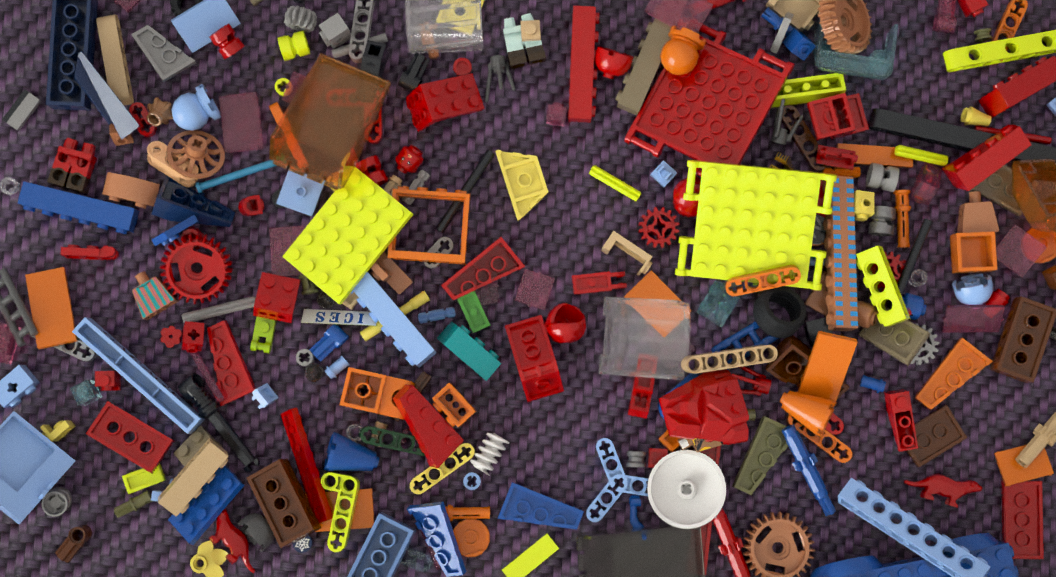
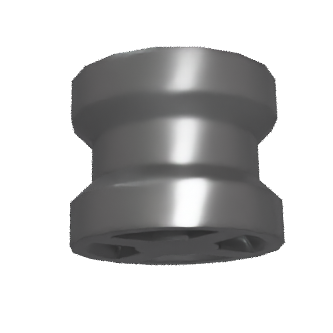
M627 451L629 460L626 463V467H646L644 462L646 452Z

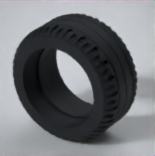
M785 286L765 290L756 299L753 306V315L757 325L766 334L775 338L792 336L804 324L807 316L806 306L802 298L795 291ZM769 302H774L784 307L790 316V322L777 318L772 313Z

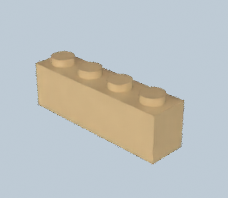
M209 438L159 495L158 503L176 517L179 513L183 514L188 509L190 500L192 498L196 499L201 494L203 485L205 483L209 484L216 475L214 474L218 468L222 469L229 460L227 459L228 452Z

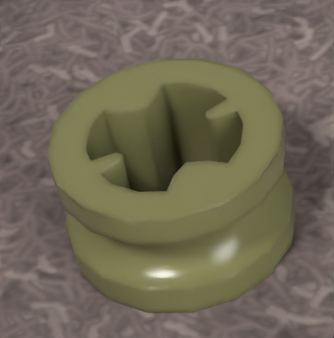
M985 28L974 31V35L977 36L975 42L993 39L992 35H990L991 29Z

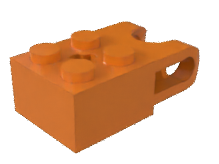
M348 367L339 405L404 420L392 398L405 384L415 386V383ZM367 386L369 392L362 396L363 393L360 392V389H364Z

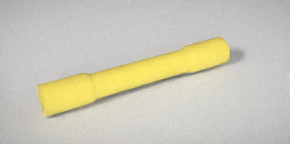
M422 291L410 299L409 302L399 307V309L406 315L430 301V298L425 291ZM378 321L376 326H368L360 331V334L365 341H368L381 332L380 328L383 325Z

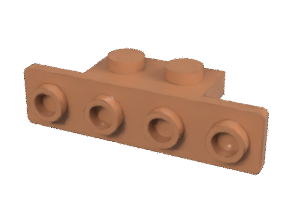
M384 251L371 267L373 270L371 274L378 281H386L398 294H402L413 281L393 260L387 258L388 255Z

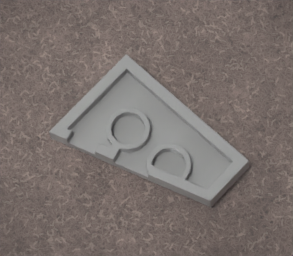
M149 25L131 34L163 83L196 64L194 59L184 54L182 50L167 41L165 37Z

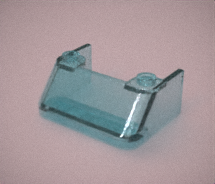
M820 18L818 19L815 28L814 44L816 47L813 49L815 65L819 70L877 80H885L892 74L899 24H894L887 33L885 50H875L869 57L832 51L831 45L823 41L824 33L821 31V24H819Z

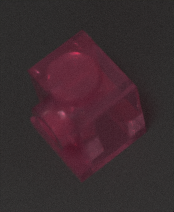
M554 102L553 105L548 104L546 124L565 126L568 107H564V104Z

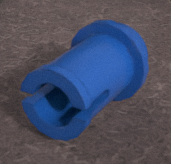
M862 375L860 387L875 390L876 393H883L886 385L882 378L878 380Z

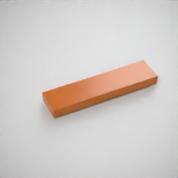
M838 143L836 148L856 151L855 155H858V160L854 164L870 165L873 162L883 166L913 167V159L894 154L895 147Z

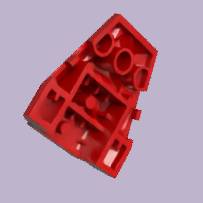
M727 369L704 372L658 399L670 437L691 440L699 438L705 439V442L719 441L726 445L748 441L749 429L746 422L749 420V414L738 379L732 377Z

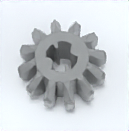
M290 6L287 8V12H285L284 23L287 27L297 32L303 30L310 33L314 31L317 23L315 12L299 6Z

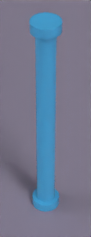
M280 154L277 158L202 183L196 182L195 185L198 193H202L205 189L280 164L283 166L287 165L284 155Z

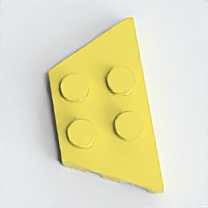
M496 150L497 159L517 221H519L548 194L544 176L537 156Z

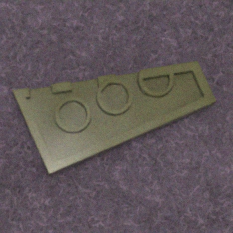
M766 416L762 417L732 487L747 494H753L771 466H774L781 453L787 449L788 444L781 431L787 426Z

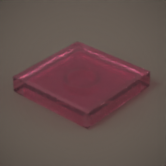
M1014 224L996 247L997 260L1023 278L1047 247Z

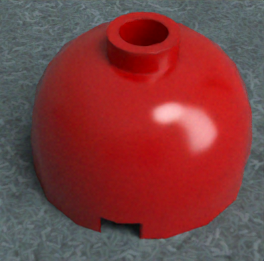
M597 47L595 65L598 70L603 72L604 77L614 79V76H622L628 72L633 56L616 52L612 49Z

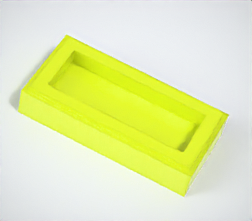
M160 463L153 474L142 468L122 476L128 494L166 481Z

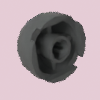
M248 514L237 523L239 526L243 525L241 530L253 545L258 544L261 546L258 549L261 552H264L273 543L275 536L262 514Z

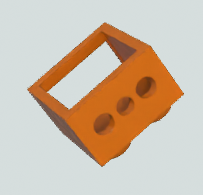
M970 232L950 235L952 274L992 272L997 270L995 232Z
M448 383L432 398L434 401L432 405L438 412L444 411L447 415L445 419L452 427H461L477 412L451 383ZM447 394H451L453 396L452 401L449 402L446 400ZM453 402H458L459 407L454 408L452 405ZM460 408L466 410L465 415H459L458 411Z

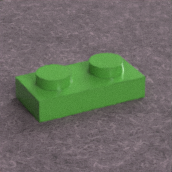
M475 291L457 299L473 333L490 326Z

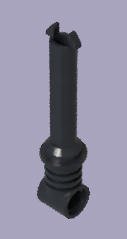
M192 373L178 385L180 394L188 400L193 399L191 402L196 403L195 407H199L197 409L198 415L209 419L245 466L243 469L248 472L252 471L248 464L253 461L258 466L260 464L259 457H254L221 414L218 405L219 401L214 398L210 399L211 395H207V390L204 391L206 384L203 378L197 373Z

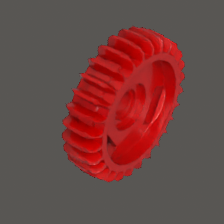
M189 233L187 240L182 235L181 242L178 239L174 240L176 246L169 244L168 248L171 251H164L167 257H162L161 261L166 264H161L160 269L165 271L161 272L160 275L167 277L163 280V284L169 282L167 290L174 289L172 296L179 293V300L185 296L186 303L192 298L194 304H196L198 299L203 304L206 297L210 302L212 301V295L216 298L219 297L218 291L224 293L225 289L222 286H229L226 280H231L232 276L227 273H232L233 268L228 267L232 265V261L226 260L230 257V254L224 255L226 247L220 249V241L214 244V237L209 241L207 240V234L202 239L199 233H197L195 238ZM194 245L211 250L213 252L212 256L194 250ZM172 263H178L180 281H177L173 275ZM200 263L203 267L202 271L194 272L191 267L192 264ZM216 276L219 281L207 290L201 288Z

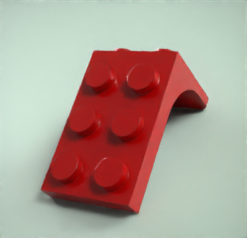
M473 73L420 84L406 97V105L410 109L413 125L418 132L423 131L426 127L436 122L485 109Z

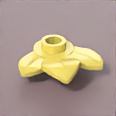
M210 540L205 541L198 547L197 554L192 557L190 561L191 569L196 573H203L206 577H222L224 572L220 565L226 561L225 556L228 555V552L223 549H214L213 543ZM198 560H203L204 565L202 567L197 564Z

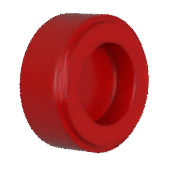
M458 58L453 64L454 73L457 76L470 74L472 71L471 62L467 58Z

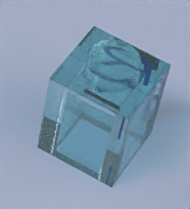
M85 380L70 388L78 406H86L102 398L98 387H95L94 380Z

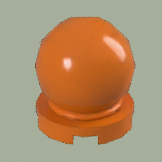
M672 26L668 33L671 40L667 41L661 50V62L664 68L671 74H687L697 65L699 57L697 50L704 49L706 39L700 40V34L682 27L681 30H677L676 26Z

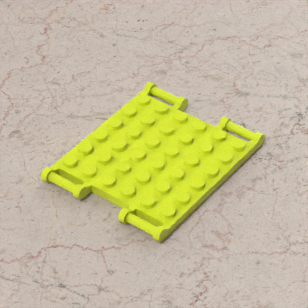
M687 160V167L689 168L686 193H684L683 199L698 201L695 236H679L678 243H680L675 275L728 280L732 277L794 265L799 268L801 278L797 283L787 285L788 287L822 290L821 275L823 261L826 258L827 252L811 248L816 213L832 214V194L837 175ZM696 168H702L699 194L694 193ZM826 180L823 206H817L820 181ZM688 244H693L691 269L685 268ZM810 256L816 257L813 282L807 281ZM790 270L789 274L784 276L783 272H779L781 282L785 281L784 277L790 276L791 279H794V275L797 274L793 270ZM770 274L767 277V281L771 284L776 283L778 280L776 274ZM756 278L748 280L750 283H759Z

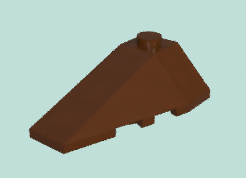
M792 335L785 338L776 347L778 356L773 362L768 363L766 370L780 381L790 382L799 387L812 350ZM843 381L837 399L850 388L845 381Z

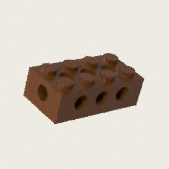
M1022 296L1014 298L990 370L1024 383H1034L1056 318V309ZM1028 318L1032 321L1031 326L1028 324ZM1022 336L1025 337V344L1022 342ZM1016 354L1019 355V362L1016 361Z
M279 459L247 477L248 483L280 548L290 546L321 529L288 459Z

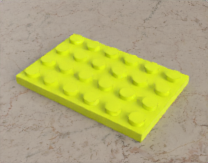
M354 167L282 257L341 305L414 214L359 169Z

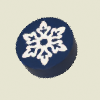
M308 535L295 542L293 548L300 553L309 551L313 545L312 537Z

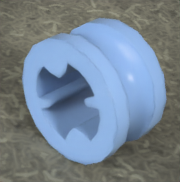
M471 472L466 474L463 483L467 489L475 490L479 487L481 479L477 473ZM469 476H471L472 478L473 476H475L477 478V480L475 481L477 484L476 486H469L467 484L469 481L467 478Z

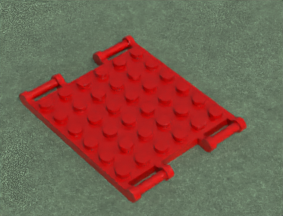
M692 18L686 27L687 29L692 31L696 29L716 39L713 42L699 36L700 40L706 39L704 49L697 50L699 55L697 65L689 73L675 75L663 68L627 132L624 142L639 146L651 152L657 158L661 155L663 147L666 145L697 161L740 165L795 64L790 61L787 63L767 54L761 48L758 49L752 60L721 45L726 38V32L714 30L699 23L697 19ZM764 60L784 70L781 73L759 62ZM636 132L657 141V145L654 146L635 137ZM696 168V177H701L702 169Z

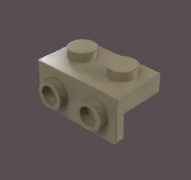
M200 425L174 452V455L185 467L209 438L222 447V445L214 440L209 432Z

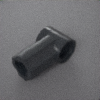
M415 53L407 70L402 73L398 86L412 92L422 83V76L430 60L421 54Z

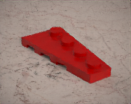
M227 320L207 328L211 353H213L214 371H216L218 381L216 382L217 389L221 398L219 400L220 406L246 396L256 389Z

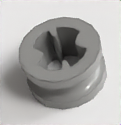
M301 349L296 354V361L301 366H310L314 361V355L308 349ZM302 353H308L310 355L308 357L310 358L308 362H301L300 359H302V357L300 356Z

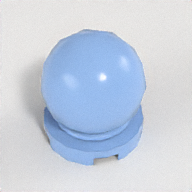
M203 84L195 87L196 94L186 93L180 95L173 103L171 109L173 120L179 127L185 130L194 131L201 129L207 124L209 117L214 121L221 118L218 107L213 99H209L206 93L208 90Z

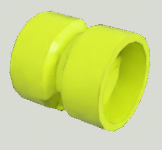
M303 30L293 33L292 37L284 35L277 38L284 61L292 60L296 54L300 57L311 54Z

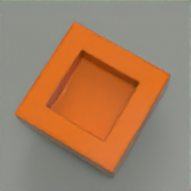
M668 430L659 438V441L671 452H675L680 447L677 441L680 438L670 437Z

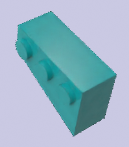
M451 321L437 339L487 381L502 364L497 360L499 356L491 349L486 351L483 348L485 344L477 337L475 339L469 336L471 332L463 325L459 327Z

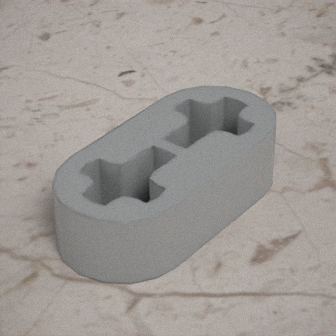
M441 237L427 253H440L439 250L442 248L441 242L446 243L448 241L449 249H443L441 254H450L453 251L454 244L450 238ZM424 262V264L430 269H435L441 264L431 263L429 265L428 262Z

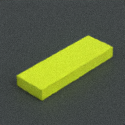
M546 533L505 566L502 571L507 577H525L555 553L559 547Z

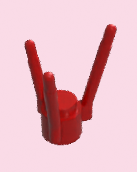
M745 366L739 368L754 375V380L731 374L732 377H736L738 380L751 383L752 389H755L741 390L742 394L761 396L762 393L766 395L769 393L771 380L766 379L765 375L759 374Z

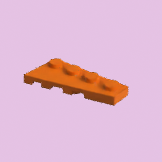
M962 337L953 346L914 398L931 410L993 361Z

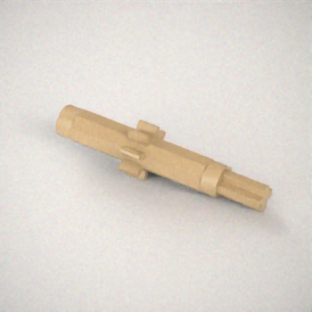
M1056 412L1044 426L1040 423L1036 426L1033 432L1035 436L1015 458L1022 467L1027 468L1047 444L1051 447L1055 444Z

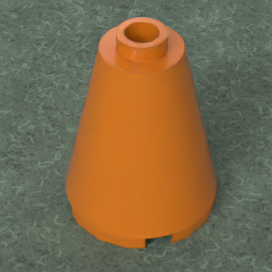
M791 390L788 393L784 392L779 402L782 403V409L819 437L822 435L819 432L820 429L826 428L834 411L831 406L837 404L834 400Z

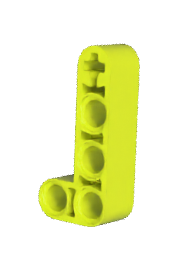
M328 472L322 476L321 484L324 489L338 492L327 545L331 551L340 552L348 544L360 482L355 476ZM330 475L336 480L334 486L327 484V477ZM348 479L353 480L355 483L353 490H348L345 486ZM343 499L350 501L351 506L349 509L342 507L341 502ZM339 518H343L346 521L344 529L339 528L337 525ZM344 532L345 534H342L339 537V542H341L342 545L336 547V544L333 543V541L338 539L339 533Z

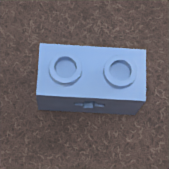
M18 365L0 380V404L3 408L16 407L22 402V397L30 395L37 389L35 386L40 382L26 365Z

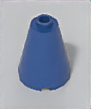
M333 432L326 452L327 459L324 462V470L372 471L373 468H377L379 463L377 452L339 433Z

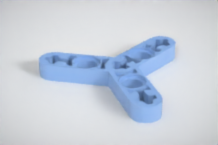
M601 438L596 443V450L608 482L586 510V516L592 522L600 521L622 493L648 496V493H645L647 488L646 481L649 478L625 475L615 447L608 438ZM602 441L610 444L607 449L609 454L613 452L614 456H608L603 460L602 455H606L605 451L599 449ZM609 459L616 460V469H607L606 462ZM615 478H622V483L624 485L623 487L618 486L615 489V491L618 492L617 495H615L613 491L607 489L609 485L612 488L615 486ZM634 481H642L643 489L641 491L633 489L632 484ZM609 492L612 495L610 503L602 502L601 496L603 493ZM598 500L602 506L606 507V509L603 511V509L600 508L598 511L599 517L597 518L596 516H594L593 518H591L590 510H595L598 507V505L595 504Z

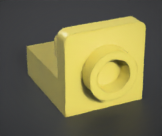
M61 420L54 425V430L50 425L45 424L40 428L43 431L42 434L50 441L58 442L76 426L71 420Z

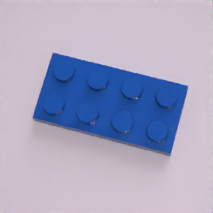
M226 465L222 469L218 468L214 474L216 475L209 484L205 483L203 485L201 494L196 499L192 498L188 503L190 505L183 514L179 513L177 517L172 514L168 519L191 545L198 541L245 486Z

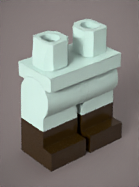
M531 13L521 16L522 21L534 20ZM514 17L504 19L503 34L510 69L527 66L523 46L526 49L529 65L546 62L542 42H522L521 25H515Z

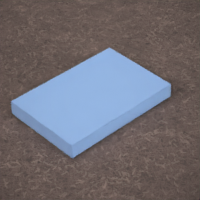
M203 0L171 19V22L192 53L210 43L211 39L209 36L228 23L232 28L241 24L226 0Z

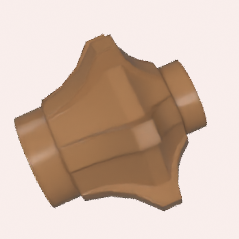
M156 97L153 104L149 103L147 105L149 110L147 121L153 126H159L160 124L168 125L169 120L173 119L172 104L167 101L162 102Z

